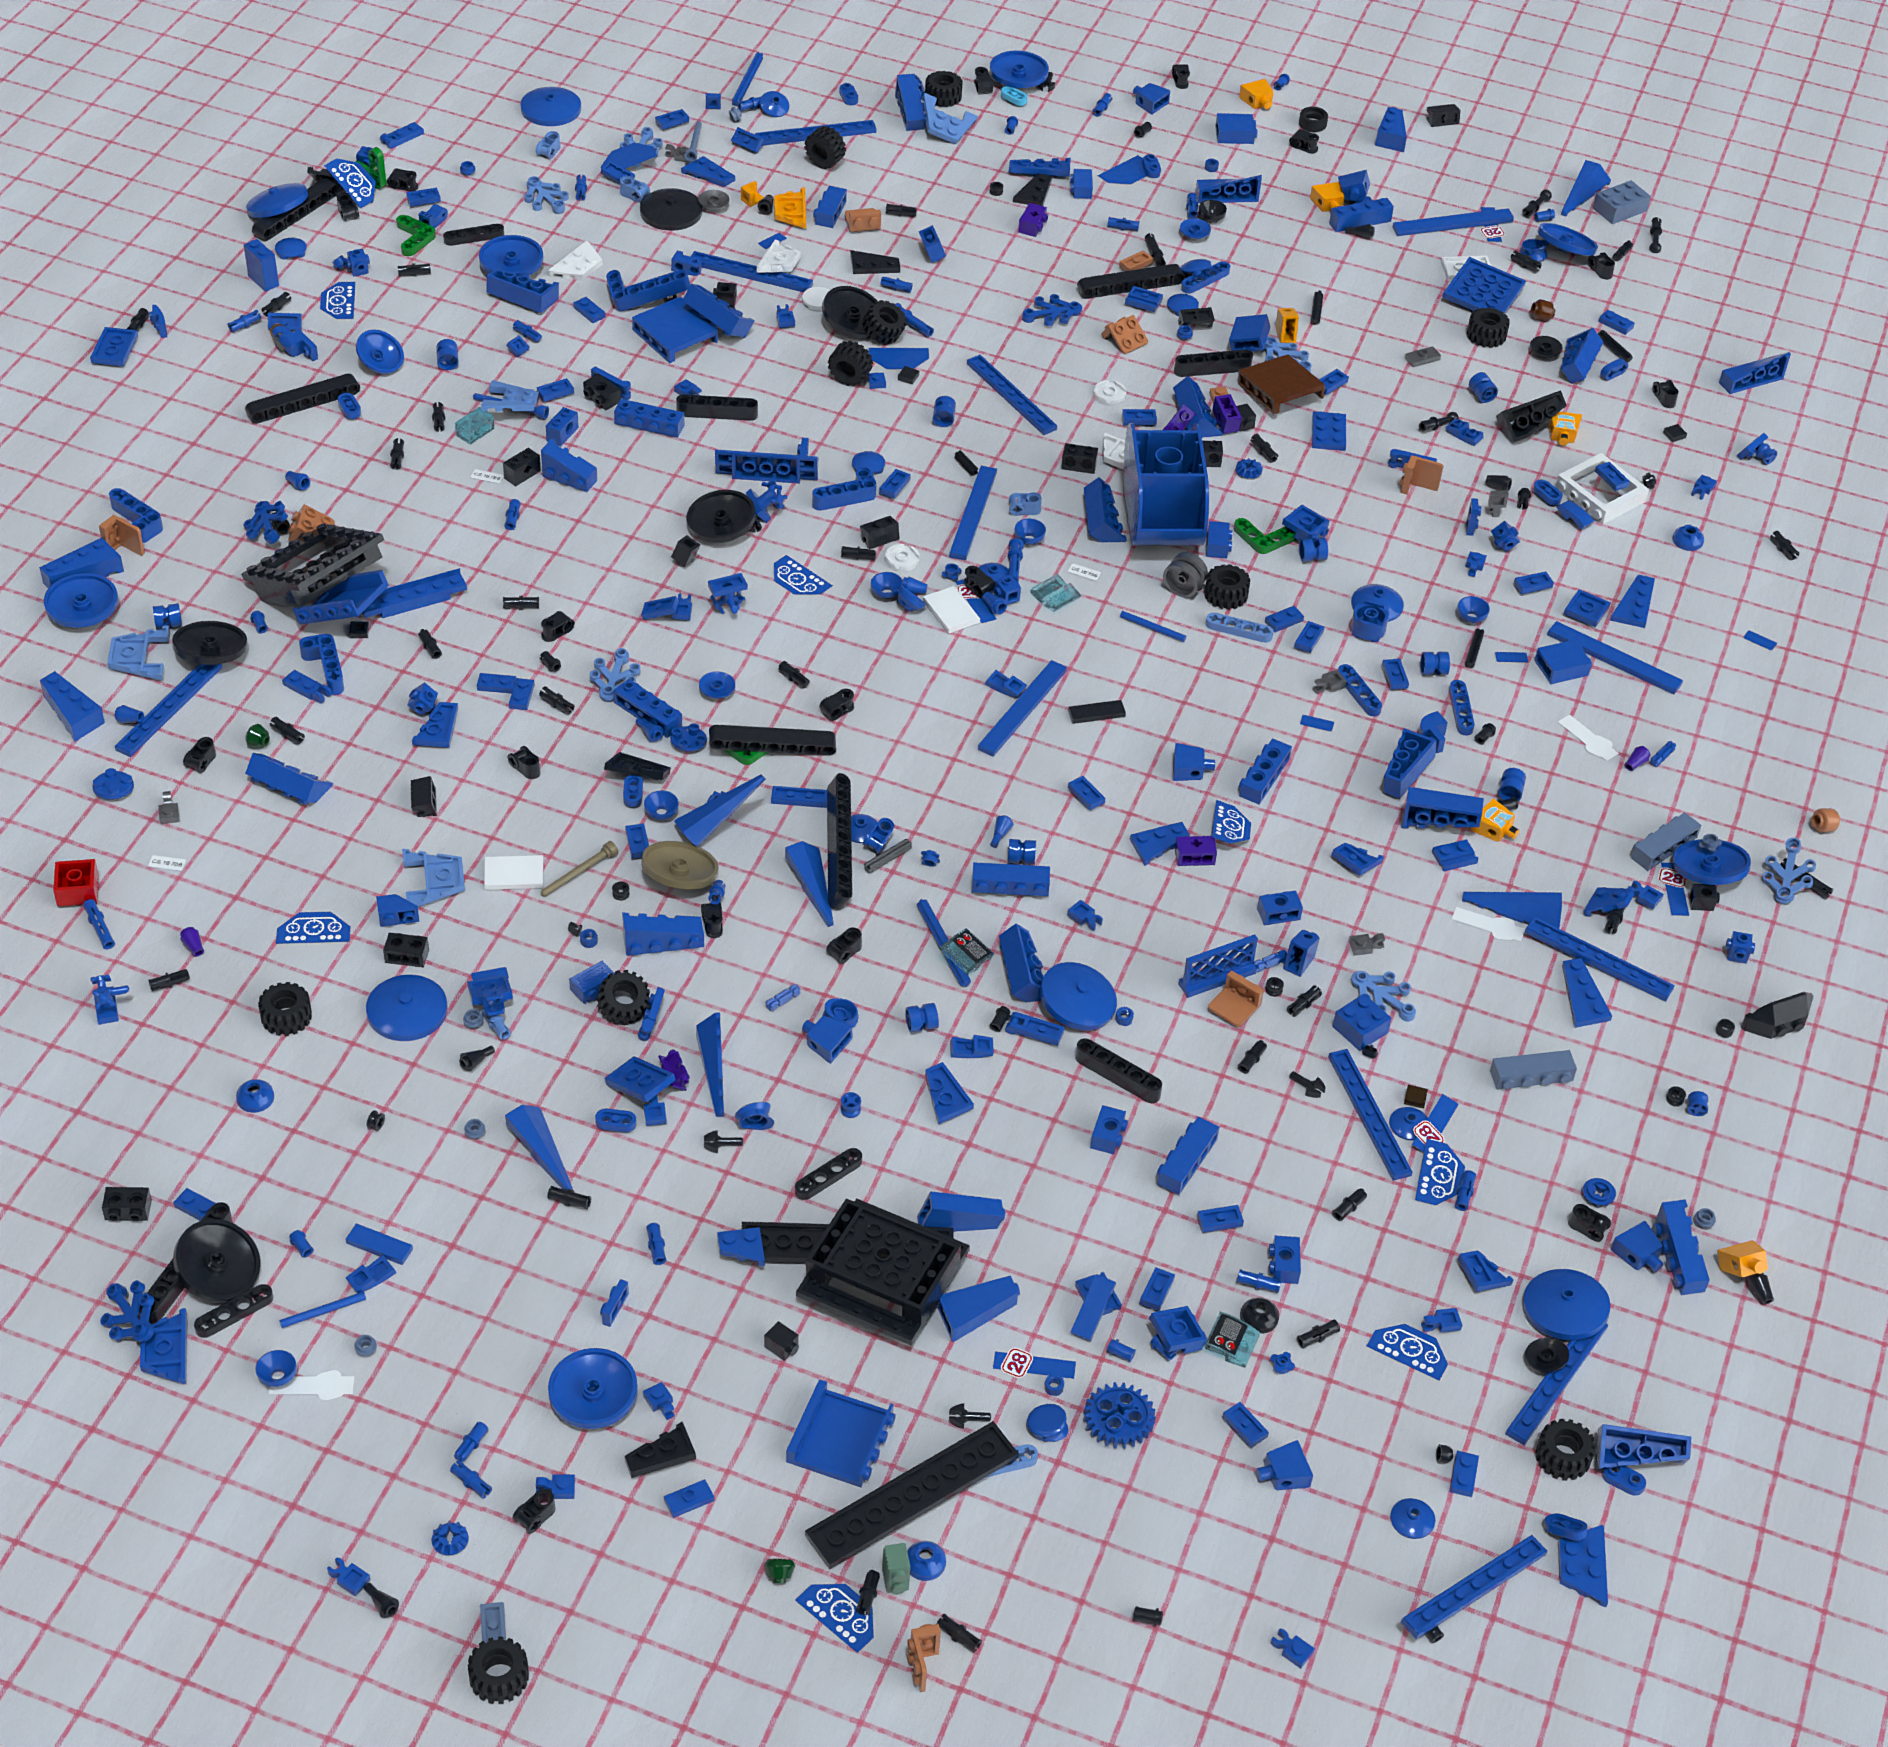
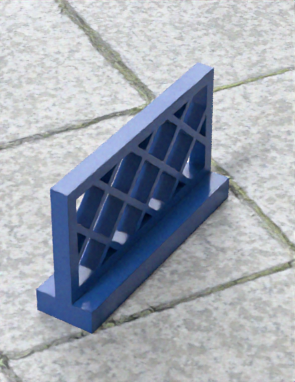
M1254 934L1186 958L1184 976L1179 979L1178 985L1187 998L1225 985L1227 974L1231 970L1242 975L1244 978L1256 974L1257 968L1254 965V958L1258 941L1257 936Z

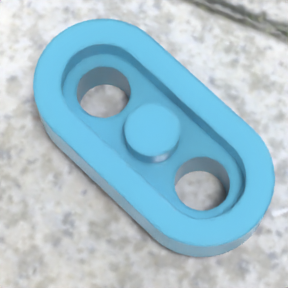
M1009 86L1001 89V97L1016 106H1023L1027 103L1028 96L1024 92Z

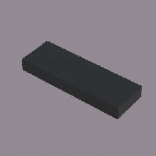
M1122 700L1068 707L1073 724L1126 716Z

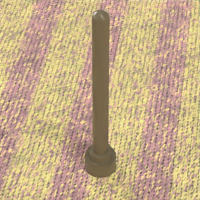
M608 841L603 845L599 853L542 889L541 895L543 897L549 895L603 858H612L618 854V848L612 841Z

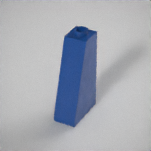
M930 1191L917 1215L918 1224L925 1227L954 1228V1232L997 1229L1001 1221H1004L1006 1212L1002 1206L1001 1199Z
M1010 1275L943 1294L937 1303V1309L951 1341H957L1017 1305L1020 1289L1018 1284L1013 1282Z

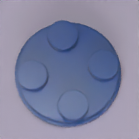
M109 768L105 770V773L100 774L93 780L92 788L93 792L101 798L118 799L132 792L134 782L131 775L116 771L114 768Z

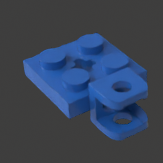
M507 975L467 981L472 1004L483 1005L487 1016L503 1014L505 1012L504 1002L508 999H513Z

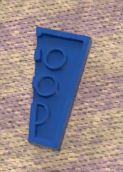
M1052 158V161L1037 159L1034 162H1031L1029 159L1010 160L1009 172L1013 174L1026 173L1028 175H1036L1038 173L1049 176L1070 177L1071 158H1065V161H1059L1058 158Z
M1638 574L1611 615L1610 621L1645 628L1655 578Z
M1582 958L1563 961L1562 968L1565 983L1568 987L1571 1013L1574 1016V1027L1611 1021L1612 1014Z

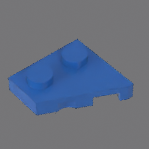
M1343 843L1334 848L1331 854L1359 876L1381 864L1384 859L1382 855H1378L1376 858L1368 855V850L1357 848L1348 843Z
M760 1227L717 1232L720 1255L735 1257L745 1262L746 1259L758 1262L759 1266H765Z
M1478 1250L1461 1253L1458 1257L1459 1263L1476 1292L1511 1286L1514 1281L1511 1276L1506 1278L1497 1271L1499 1267L1489 1261Z

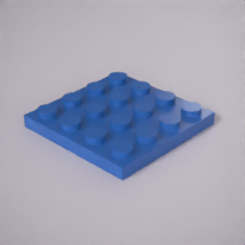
M1469 257L1445 289L1442 297L1473 311L1483 307L1498 309L1505 314L1524 288L1526 280Z

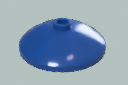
M375 329L363 332L357 339V355L361 362L369 369L378 373L389 374L397 371L403 364V349L400 343L387 332Z
M1381 584L1362 586L1353 593L1351 598L1353 610L1357 604H1365V601L1381 603L1384 605V609L1389 612L1388 622L1397 619L1402 614L1404 602L1400 594L1394 589Z

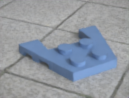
M924 93L922 101H924L923 107L924 111H926L925 119L928 133L956 144L971 125L975 123L978 116L965 111L963 119L959 120L957 117H952L943 111L936 110L937 98Z
M492 380L489 392L504 394L502 401L484 399L481 405V412H488V409L496 408V412L503 411V408H512V411H534L539 399V392Z
M162 626L161 630L156 631L149 629L146 630V633L139 635L131 633L113 637L108 657V668L162 680L164 673L163 663H146L149 642L169 641V626Z
M402 849L404 867L424 865L426 890L407 891L406 900L419 907L465 891L462 857L439 853L435 856L428 855L425 851L414 853L410 852V849Z

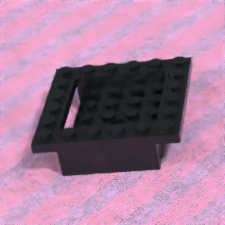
M323 523L318 525L314 531L304 533L299 540L289 542L287 547L276 550L272 556L262 558L257 565L247 567V571L241 575L243 580L253 582L261 601L299 609L383 558L377 544L384 541L381 533L373 531L369 532ZM323 540L328 552L321 554L317 560L309 561L305 567L296 569L293 572L275 569Z
M846 1198L805 1260L806 1276L796 1290V1297L912 1346L970 1251V1245L856 1198L855 1201ZM882 1253L889 1255L887 1258L878 1257ZM832 1277L900 1305L902 1306V1316L828 1284Z

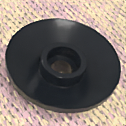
M1537 336L1531 340L1530 348L1539 356L1555 357L1562 352V344L1553 337Z
M1540 1338L1528 1345L1525 1357L1527 1363L1533 1369L1540 1372H1555L1562 1369L1568 1363L1569 1350L1560 1340Z

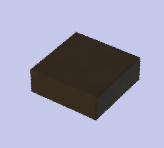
M1408 1084L1404 1104L1424 1108L1428 1089Z

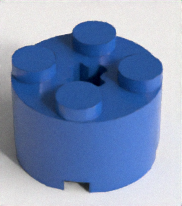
M1365 601V604H1357L1354 608L1351 622L1352 635L1356 638L1378 642L1386 633L1389 612L1384 609V605L1376 601Z

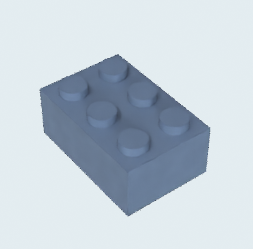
M1630 180L1596 193L1593 209L1611 224H1615L1646 212L1651 196Z

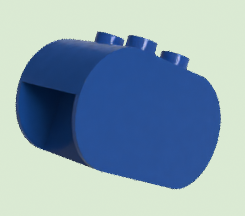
M1133 423L1128 424L1124 449V491L1132 545H1204L1209 517V481L1201 429L1198 423L1193 424L1192 430H1135Z

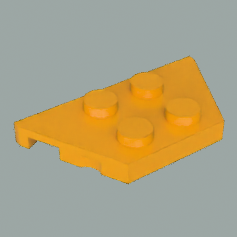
M805 187L800 188V192L793 193V191H789L785 194L775 195V220L806 228Z

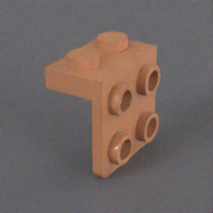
M867 208L845 211L850 232L881 229L880 210Z
M1134 314L1127 318L1122 317L1116 323H1109L1101 333L1104 339L1113 336L1123 354H1127L1148 343V339Z
M1411 455L1409 462L1405 463L1402 473H1405V476H1402L1400 486H1402L1401 493L1407 495L1411 485L1437 491L1444 465Z
M304 504L292 516L291 520L293 522L288 529V532H290L288 540H297L301 533L312 532L318 525L323 523L334 525L335 521Z
M114 514L99 525L101 538L114 550L123 546L140 556L144 554L141 530L137 526L128 523L123 518H119Z
M1231 970L1227 974L1225 988L1208 1004V1010L1234 1026L1240 1027L1261 1006L1264 989Z
M925 1624L919 1628L911 1629V1638L907 1639L909 1649L906 1651L909 1665L913 1664L912 1678L914 1685L919 1686L920 1692H924L926 1689L927 1668L924 1657L939 1655L941 1637L939 1624Z

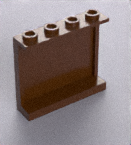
M1289 354L1240 369L1238 373V385L1272 414L1279 413L1281 403L1315 393L1321 399L1324 398V383Z

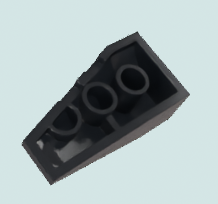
M1560 390L1504 410L1496 415L1501 431L1514 443L1528 438L1565 408L1567 404Z

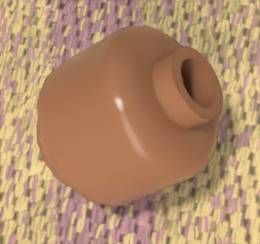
M1820 808L1812 815L1811 823L1818 832H1833L1840 824V817L1835 809Z

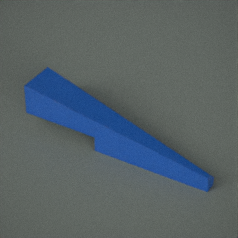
M1585 160L1562 209V216H1567L1568 212L1574 211L1579 204L1582 205L1592 198L1595 192L1601 191L1606 184H1610L1611 179L1601 164Z
M760 774L677 818L674 822L681 832L695 846L699 847L725 819L727 820L766 778Z
M804 841L785 847V858L802 882L803 891L827 927L833 926L834 922L831 906L828 902V891L819 848Z
M1463 892L1462 902H1466V900L1478 904L1479 908L1483 909L1486 907L1495 910V914L1520 923L1524 921L1530 923L1532 918L1536 917L1560 928L1562 892Z
M715 1012L696 1025V1039L715 1116L724 1117L720 1012Z
M520 1105L505 1115L506 1125L530 1150L531 1157L561 1189L573 1190L540 1107Z

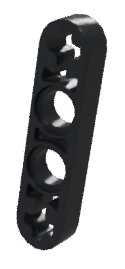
M490 224L446 231L443 234L444 244L453 246L491 240L504 236V226L502 224Z
M857 1148L847 1149L798 1180L795 1184L796 1197L800 1200H808L859 1168L862 1164V1152ZM833 1166H840L842 1170L835 1172L831 1168ZM823 1176L826 1180L824 1182H817L815 1178Z
M260 1284L198 1317L194 1322L196 1335L201 1338L210 1337L266 1307L273 1301L272 1288L269 1285ZM242 1302L250 1304L246 1309H240L238 1305ZM221 1313L230 1314L229 1318L225 1320L218 1318Z

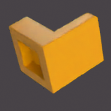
M756 181L741 187V200L749 207L758 204L764 198L757 192Z

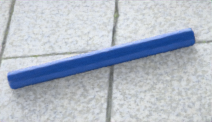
M757 52L732 98L733 106H737V103L742 101L763 60V53Z
M920 899L917 907L959 984L965 987L969 986L971 979L926 899Z

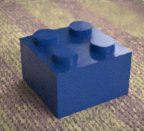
M1362 994L1335 1012L1332 1027L1356 1049L1361 1051L1365 1046H1369L1388 1034L1392 1018L1366 994Z

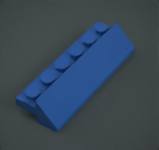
M715 449L716 473L732 474V479L768 482L775 479L776 482L800 484L801 479L818 481L819 458L816 456Z
M460 568L389 587L362 614L364 618L378 614L382 618L437 604L451 600L450 594L467 590V584L460 573Z

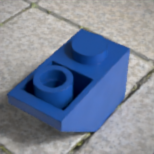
M397 894L376 897L380 927L420 922L418 906Z

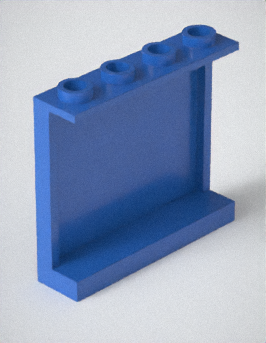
M681 296L632 317V330L669 364L675 361L676 352L708 338L718 343V329L711 325L707 319L700 317L698 311L689 309L686 306L687 303L682 301L683 298Z
M382 570L357 573L322 594L312 605L302 606L299 609L293 608V612L299 625L358 617L389 584Z
M819 1379L787 1447L786 1462L862 1488L864 1481H868L871 1476L872 1463H876L879 1458L880 1444L884 1445L886 1442L888 1426L892 1427L896 1418V1414L893 1413L894 1404L890 1403L887 1410L827 1390V1382Z

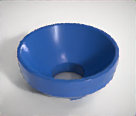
M1032 518L1022 519L1015 525V536L1026 545L1036 544L1045 537L1046 527L1039 520ZM1026 536H1032V537H1034V538H1033V539H1029V538H1025V537H1026Z
M1685 525L1675 530L1672 540L1677 547L1683 550L1695 551L1703 546L1704 535L1697 527Z
M882 572L876 574L871 579L872 592L883 599L896 596L899 586H903L902 578L893 572ZM883 590H891L892 592H886V593H885V592H882V591H883Z
M902 585L899 586L897 596L898 602L911 612L925 607L926 603Z
M1467 596L1459 601L1457 611L1465 621L1477 623L1488 617L1490 607L1482 598ZM1468 614H1474L1476 617L1468 616Z
M659 790L652 792L644 800L646 813L654 819L665 820L674 816L678 811V798L669 791ZM664 809L667 812L665 814H658L657 810Z
M252 1079L243 1083L237 1089L236 1101L238 1106L246 1112H261L273 1103L274 1091L268 1082ZM251 1086H258L260 1088L254 1093L248 1091Z
M274 1350L261 1356L256 1363L255 1370L262 1384L278 1387L293 1379L296 1374L297 1365L291 1353L284 1350ZM275 1372L284 1373V1376L280 1379L272 1378Z
M919 1541L908 1548L907 1553L911 1567L910 1575L913 1578L921 1581H930L938 1578L945 1570L946 1556L938 1544L932 1541ZM922 1550H929L933 1555L929 1559H923L919 1556V1553Z

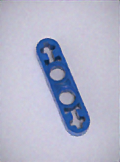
M1221 261L1212 265L1210 269L1202 270L1199 275H1192L1184 279L1181 290L1184 293L1191 294L1228 276L1230 264Z
M1340 665L1338 671L1347 681L1345 688L1367 715L1373 717L1380 715L1382 709L1381 701L1351 665ZM1351 683H1357L1359 686H1353ZM1361 694H1365V695H1367L1368 697H1367V698H1363V697H1361L1360 695H1361Z
M1453 680L1450 683L1449 695L1456 728L1461 735L1468 736L1473 733L1475 723L1467 687L1463 681ZM1457 699L1463 700L1464 703H1459V702H1457L1456 700H1457ZM1459 712H1464V713H1466L1467 715H1466V716L1460 715Z

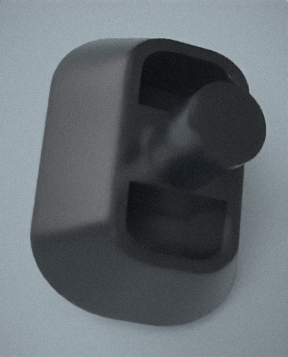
M570 922L568 931L578 936L582 931V925Z
M1367 1045L1363 1048L1362 1054L1370 1058H1376L1378 1051L1373 1045Z

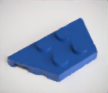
M182 1308L179 1310V1314L169 1319L164 1317L158 1320L157 1323L152 1324L154 1328L152 1337L146 1342L142 1341L140 1344V1368L142 1372L186 1384L187 1311L186 1308Z
M1604 1525L1588 1529L1587 1537L1578 1542L1561 1538L1558 1542L1560 1584L1569 1589H1574L1585 1598L1588 1595L1598 1600L1600 1606L1607 1607L1608 1590Z

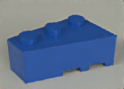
M550 439L541 449L543 477L588 492L597 482V467L580 456L576 458L569 453V449L566 447L562 449L555 444V440Z

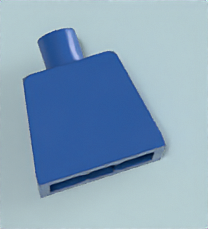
M1148 83L1142 88L1138 85L1135 86L1133 94L1136 95V104L1153 115L1169 104L1171 90Z
M1367 169L1338 177L1346 201H1356L1358 198L1367 195L1370 186Z
M1175 743L1173 781L1203 779L1204 770H1215V759H1205V750L1203 748Z
M1301 930L1290 941L1283 969L1301 977L1316 955L1320 940L1319 936L1314 932Z
M822 1016L816 1024L806 1020L802 1026V1031L807 1033L808 1047L830 1064L853 1038L851 1025L826 1016Z
M1646 1221L1639 1223L1614 1238L1611 1251L1635 1270H1640L1648 1265L1654 1272H1657L1663 1266V1262L1659 1259L1663 1248L1662 1243Z
M1298 1440L1269 1451L1266 1454L1265 1466L1256 1468L1258 1480L1270 1479L1274 1489L1277 1491L1311 1487L1313 1473Z

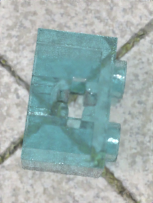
M478 407L455 423L456 436L470 445L495 429L494 416L488 412H481V408Z

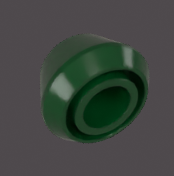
M261 724L252 725L245 736L247 746L250 748H263L270 741L269 732Z
M767 1559L764 1563L767 1576L772 1578V1583H786V1579L791 1578L796 1566L791 1559Z

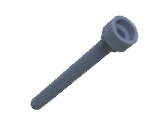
M700 121L696 122L690 148L685 152V159L688 162H694L697 159L696 146L702 126Z

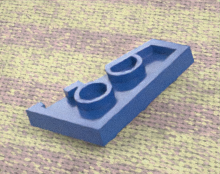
M705 156L681 168L682 174L690 173L695 178L699 179L702 177L707 179L708 182L722 187L735 181V175Z
M439 702L429 715L427 723L421 726L419 734L413 737L412 745L450 747L458 712V703Z
M1178 822L1131 834L1130 841L1144 866H1146L1153 858H1159L1163 855V852L1168 849H1174L1176 837L1190 836L1183 822Z
M943 1062L925 1069V1076L938 1124L974 1109V1103Z

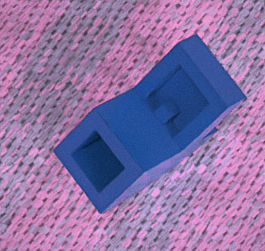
M1438 711L1422 718L1418 732L1421 735L1436 740V753L1443 752L1446 740L1444 736L1448 724Z

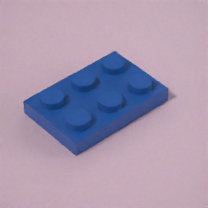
M104 327L90 357L91 363L124 366L138 337L137 330Z
M1313 411L1312 448L1345 451L1346 414Z
M635 1056L604 1078L606 1085L643 1102H648L676 1080L674 1073Z

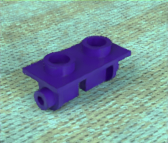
M1183 404L1163 430H1183L1196 414Z
M672 1049L666 1057L659 1055L662 1069L674 1073L676 1080L670 1085L673 1088L686 1091L685 1085L689 1083L690 1076L685 1066L682 1065L683 1062L679 1052Z

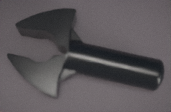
M1048 72L1047 79L1039 85L1041 91L1046 86H1048V92L1055 88V82H1051L1052 72Z
M1295 1071L1290 1073L1289 1077L1307 1088L1305 1096L1320 1098V1091L1325 1093L1326 1087L1319 1077L1315 1081H1310Z
M718 1130L704 1135V1148L713 1153H718V1148L721 1146L743 1145L742 1137L721 1138L718 1136Z
M965 1403L955 1405L949 1409V1415H960V1417L949 1416V1422L961 1429H964V1423L967 1421L991 1420V1413L968 1412L964 1409Z

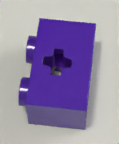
M1029 203L1019 219L1018 233L1036 237L1042 231L1043 224L1047 223V207Z
M1231 394L1215 396L1212 412L1223 434L1238 432L1242 417Z
M1212 836L1176 837L1175 854L1177 866L1215 865L1217 856L1215 838Z

